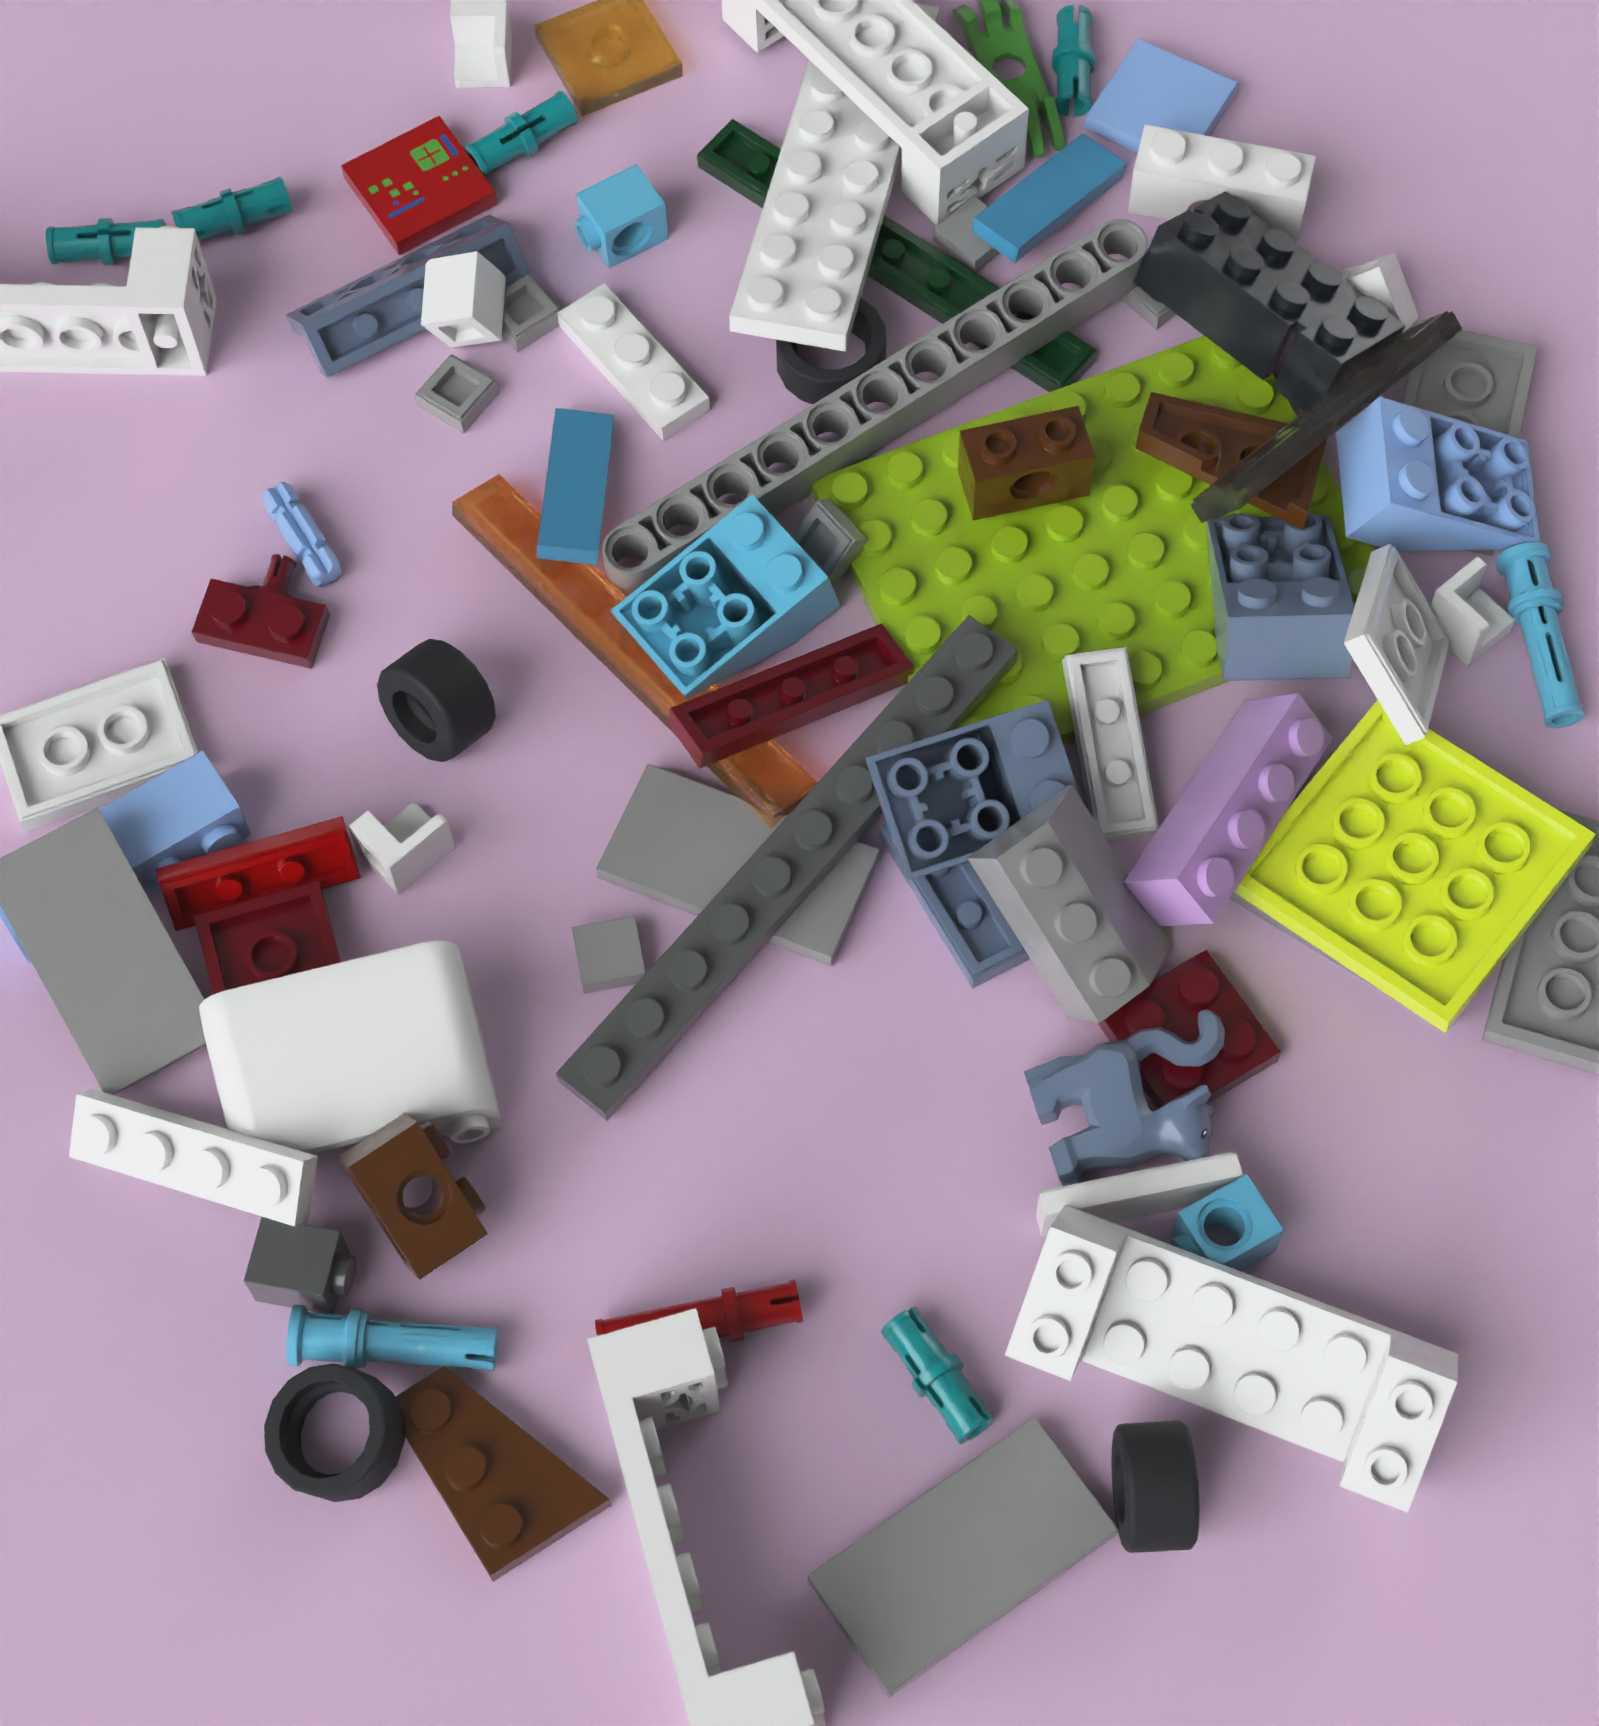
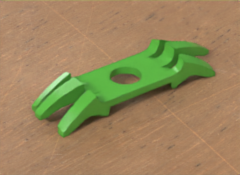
M977 0L986 30L979 33L977 15L970 7L962 4L953 9L954 17L962 26L969 51L973 52L975 59L1029 108L1027 139L1034 158L1044 157L1042 132L1037 109H1040L1055 152L1063 149L1065 142L1055 100L1046 89L1022 21V11L1015 0H1000V7L997 0ZM1002 9L1007 17L1009 23L1008 27H1004L1003 25ZM1002 59H1015L1023 64L1025 72L1019 78L1007 80L998 77L993 71V66Z

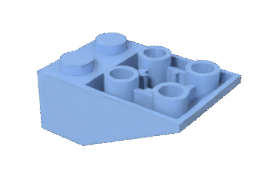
M1378 397L1336 432L1346 538L1378 547L1391 544L1393 547L1395 546L1397 551L1505 550L1521 543L1540 542L1527 440L1383 397Z

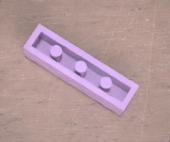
M1299 693L1244 700L1123 883L1159 927L1215 923L1333 739Z

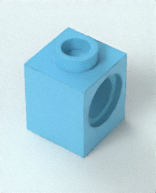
M637 164L576 193L579 219L574 221L577 235L588 252L596 249L608 268L668 239L665 202Z
M1246 1174L1179 1211L1171 1233L1174 1238L1170 1240V1245L1242 1271L1274 1253L1284 1229ZM1211 1225H1224L1235 1233L1238 1242L1230 1246L1217 1245L1207 1237L1204 1229Z

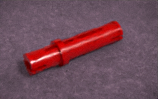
M794 1279L789 1280L787 1283L736 1293L735 1287L721 1289L722 1296L605 1320L602 1318L596 1319L595 1328L598 1336L696 1308L702 1330L715 1327L719 1338L730 1336L731 1342L744 1340V1332L794 1322L802 1323L804 1320L796 1280Z

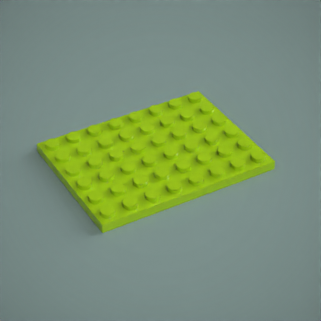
M1201 336L834 471L812 484V492L810 493L815 503L817 500L830 499L868 539L851 562L848 570L875 624L882 623L915 666L913 674L908 676V682L970 615L1018 650L1017 662L958 728L1048 700L1062 743L1066 745L1076 741L1062 665L1065 655L1127 647L1139 716L1228 682L1223 679L1216 646L1206 529L1207 518H1226L1236 513L1250 514L1255 517H1275L1136 449L1139 428L1151 392L1301 427L1303 425L1287 398L1273 388L1276 379L1272 373L1269 378L1262 380L1206 336ZM1079 406L1095 454L1090 496L973 521L958 474L960 431ZM1322 460L1309 513L1317 516L1329 515L1355 606L1371 552L1375 549L1371 544L1346 538L1342 492Z

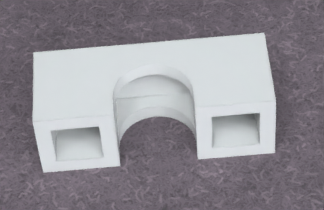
M1145 124L1133 170L1128 213L1170 220L1186 212L1188 207L1194 202L1208 200L1223 192H1227L1229 195L1245 201L1251 207L1252 212L1275 229L1282 230L1291 235L1297 243L1316 156Z

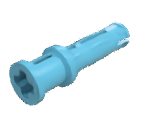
M1541 542L1521 543L1499 553L1495 558L1497 572L1505 576L1511 600L1507 604V612L1515 619L1514 623L1522 628L1531 670L1535 678L1544 713V723L1550 728L1567 727L1581 721L1584 718L1585 711L1580 703L1570 665V658L1558 620V615L1562 611L1563 598L1561 592L1554 589L1547 566L1551 560L1549 546Z
M294 1304L290 1314L287 1333V1363L289 1366L300 1367L304 1360L344 1363L346 1367L358 1370L359 1367L365 1368L367 1361L466 1367L495 1371L498 1353V1341L496 1339L498 1340L499 1331L498 1327L495 1326L470 1327L372 1320L370 1313H364L363 1309L352 1308L348 1315L308 1312L305 1305Z

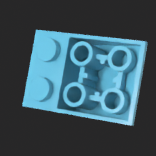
M752 494L610 611L684 697L688 699L794 645L841 605L829 577Z

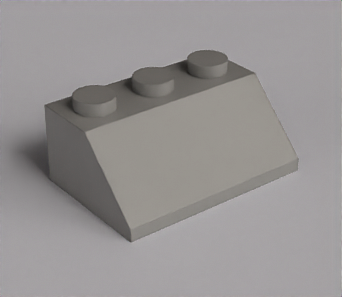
M1073 785L1066 786L967 858L1068 1019L1101 1023L1150 986L1172 947L1161 927L1158 926L1123 883L1128 876L1127 872Z

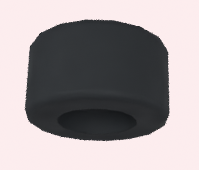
M427 639L416 645L380 673L377 683L378 696L388 721L397 734L413 750L427 759L439 762L450 760L489 732L496 718L495 703L486 680L477 667L460 650L445 641Z
M1181 1421L1122 1423L1117 1425L1112 1440L1111 1471L1114 1510L1121 1545L1129 1553L1192 1549L1198 1539L1200 1501L1196 1457L1188 1427Z

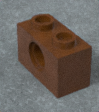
M1079 406L960 431L958 474L973 521L1090 496L1095 454Z
M403 1113L336 1158L405 1266L420 1280L488 1234L477 1217L486 1208L466 1177L463 1176L455 1182L442 1161L450 1156L451 1152L434 1125L428 1121L420 1126L416 1120ZM429 1176L432 1181V1192L429 1199L418 1207H405L403 1192L406 1185L416 1177Z

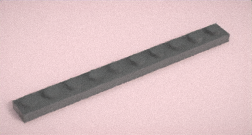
M968 615L556 1072L558 1082L608 1121L882 814L883 811L865 758L957 729L1017 662L1018 650Z

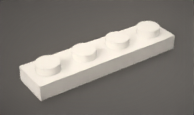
M90 1089L76 1094L69 1157L288 1225L297 1226L309 1220L318 1156L98 1090Z

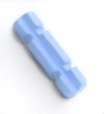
M281 482L274 488L267 489L263 494L265 508L273 521L278 523V529L298 561L305 566V572L313 585L325 587L331 581L338 580L342 574L340 561L331 547L326 545V539L305 506L300 504V498L292 485Z

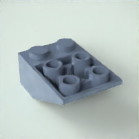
M1308 512L1304 530L1277 517H1255L1245 513L1231 514L1226 518H1207L1206 529L1216 646L1224 681L1350 678L1352 656L1346 648L1344 640L1355 606L1329 515L1317 516Z
M1048 700L865 758L906 881L969 862L967 859L969 856L1066 786L1073 785L1080 796Z

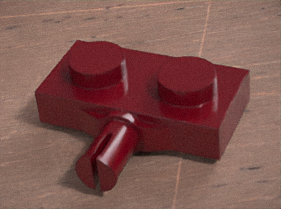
M273 554L265 580L261 586H242L211 578L191 633L198 643L312 669L330 613L325 604L295 598L286 592L297 563L285 555L282 560L280 554Z

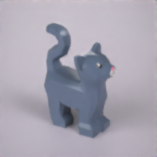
M1211 1010L1200 1011L1198 1013L1199 1037L1192 1042H1186L1178 1035L1161 1027L1142 1029L1123 1041L1097 1044L1085 1055L1059 1057L1024 1071L1041 1125L1058 1120L1061 1110L1071 1105L1083 1106L1089 1121V1127L1071 1136L1063 1137L1049 1147L1062 1186L1080 1183L1081 1176L1085 1173L1104 1169L1134 1168L1161 1154L1180 1157L1185 1161L1209 1157L1210 1138L1213 1133L1210 1117L1215 1114L1212 1105H1206L1211 1096L1208 1085L1194 1088L1156 1111H1151L1145 1096L1140 1066L1141 1061L1150 1053H1156L1177 1066L1200 1067L1213 1060L1224 1045L1225 1029L1220 1017Z

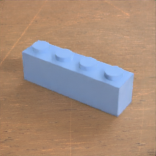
M203 750L99 809L146 895L154 890L161 891L157 880V868L238 846L242 839L251 835L239 804ZM0 906L1 919L28 963H30L31 961Z

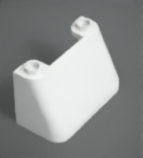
M442 940L418 943L213 994L199 1005L206 1046L226 1126L229 1130L314 1154L359 1143L403 1113L416 1120L420 1126L430 1121L440 1135L451 1137V1140L455 1143L474 1142L486 1137L491 1129L503 1127L471 985L460 948L456 943Z

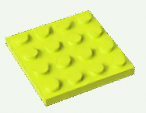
M1377 700L1288 807L1234 893L1446 1033L1590 849L1596 834L1429 728L1425 738L1405 745Z

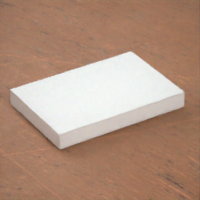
M1388 544L1371 552L1344 644L1404 744L1407 745L1426 737L1450 639L1395 546L1393 547L1391 544Z
M165 658L0 715V763L20 824L25 832L110 803L199 753Z

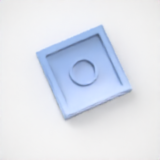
M1138 38L1086 114L1084 129L1137 153L1145 124L1209 136L1235 97L1238 82Z

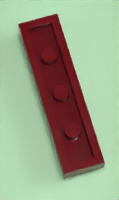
M881 623L671 707L668 725L701 769L908 683V676L913 674L915 666Z

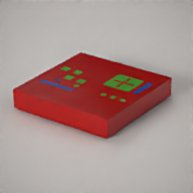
M440 116L341 165L344 179L399 255L498 204L496 191Z

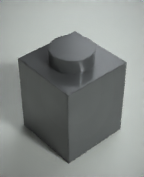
M261 1217L244 1283L255 1301L290 1308L294 1304L305 1305L308 1311L334 1314L339 1295L347 1296L351 1290L355 1275L356 1258L350 1255V1250L340 1231L304 1224L292 1226Z

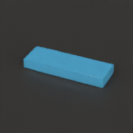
M1082 133L975 216L971 232L1016 263L1122 179L1126 162Z
M555 408L536 558L597 565L614 415Z

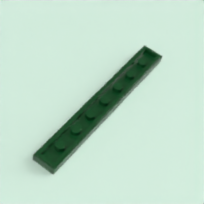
M731 119L697 154V164L700 169L763 208L781 149L736 120ZM884 215L867 276L943 324L1000 289ZM1025 312L1013 314L1016 318L1022 320L1034 318L1031 314ZM1065 331L1032 354L1022 357L1021 360L1010 368L1046 391L1052 392L1078 382L1096 362L1097 349L1070 332ZM971 342L982 350L988 348L979 342Z

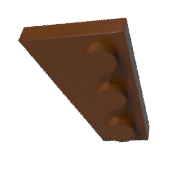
M1151 392L1139 428L1136 449L1304 530L1329 433Z
M445 1366L395 1396L404 1414L406 1440L493 1582L612 1506L607 1496Z

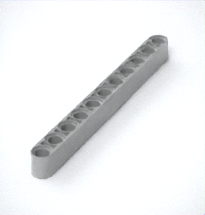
M1114 219L1104 223L615 527L606 535L603 542L605 577L609 588L618 596L628 597L742 503L725 504L718 500L721 496L728 493H736L745 498L743 501H745L753 494L767 511L774 516L812 492V484L834 471L860 462L1016 364L1025 355L1032 354L1057 338L1058 335L1065 331L1067 332L1132 291L1137 286L1134 280L1148 248L1147 236L1143 228L1127 219ZM1120 254L1128 259L1116 260L1111 258L1109 255ZM1073 283L1080 286L1081 289L1069 290L1061 284ZM1025 312L1031 314L1034 318L1022 320L1016 318L1013 314ZM979 342L988 348L973 350L964 344ZM931 372L940 378L923 380L916 376V374ZM873 402H883L892 408L885 411H875L867 405ZM825 432H834L840 434L843 438L836 442H826L818 436ZM775 463H787L793 466L794 469L786 473H776L768 467ZM678 524H686L695 529L692 533L685 536H676L668 532L671 527ZM631 555L639 556L645 560L641 565L634 568H626L617 563L622 558Z

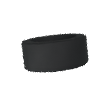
M860 298L851 333L865 343L866 353L855 364L841 369H821L811 366L797 356L796 346L798 343L776 340L777 372L786 389L801 401L815 404L886 359V326L877 309L863 298Z
M335 1363L312 1366L289 1379L272 1400L264 1424L265 1452L275 1474L295 1491L333 1502L360 1499L380 1487L398 1465L405 1442L404 1414L394 1393L376 1377ZM345 1392L352 1394L365 1404L369 1413L370 1432L364 1451L350 1468L341 1473L325 1474L315 1471L306 1463L301 1451V1431L306 1415L319 1399L329 1393Z

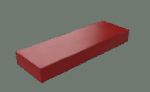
M343 816L156 869L157 880L175 931L196 926L195 915L318 880L321 888L325 889L361 878Z

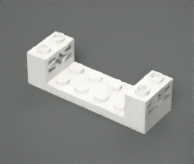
M722 0L723 20L757 53L785 36L902 148L901 192L936 226L972 196L975 195L978 199L1024 168L1029 108L913 0Z
M162 226L159 228L136 227L127 286H113L106 283H96L90 286L54 285L47 282H36L31 285L0 284V372L206 376L217 297L195 229L179 228L176 226Z
M1067 1205L1063 1207L1050 1226L1005 1353L1007 1357L1071 1381L1080 1362L1084 1361L1343 1462L1340 1479L1341 1487L1407 1513L1458 1383L1457 1353Z
M694 1308L587 1339L690 1725H826L823 1714L825 1708L814 1669L811 1668L800 1672L794 1651L722 1673L709 1622L694 1626L691 1613L704 1610L690 1553L687 1552L677 1556L674 1553L673 1545L685 1542L671 1484L656 1487L654 1478L667 1475L656 1430L720 1412L717 1390L729 1385L725 1372V1359L716 1328L711 1327L702 1330L697 1310Z

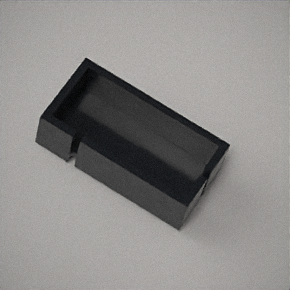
M1223 192L1195 207L1193 213L1188 210L1160 224L1134 280L1137 285L1262 380L1271 376L1292 331L1297 333L1298 337L1273 388L1313 419L1376 381L1406 326L1391 315L1386 306L1380 301L1364 295L1345 281L1337 269L1328 264L1321 263L1298 246L1291 235L1282 230L1275 229L1252 212L1251 207L1245 201L1231 196L1227 192Z

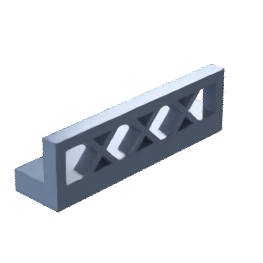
M487 215L286 314L292 329L305 338L321 374L328 378L426 329L421 325L425 269L428 260L478 251L505 275V288L528 273L531 275V272L509 222Z

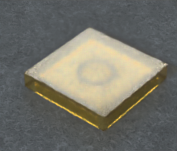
M597 0L534 25L536 39L582 117L683 76L680 59L644 0Z

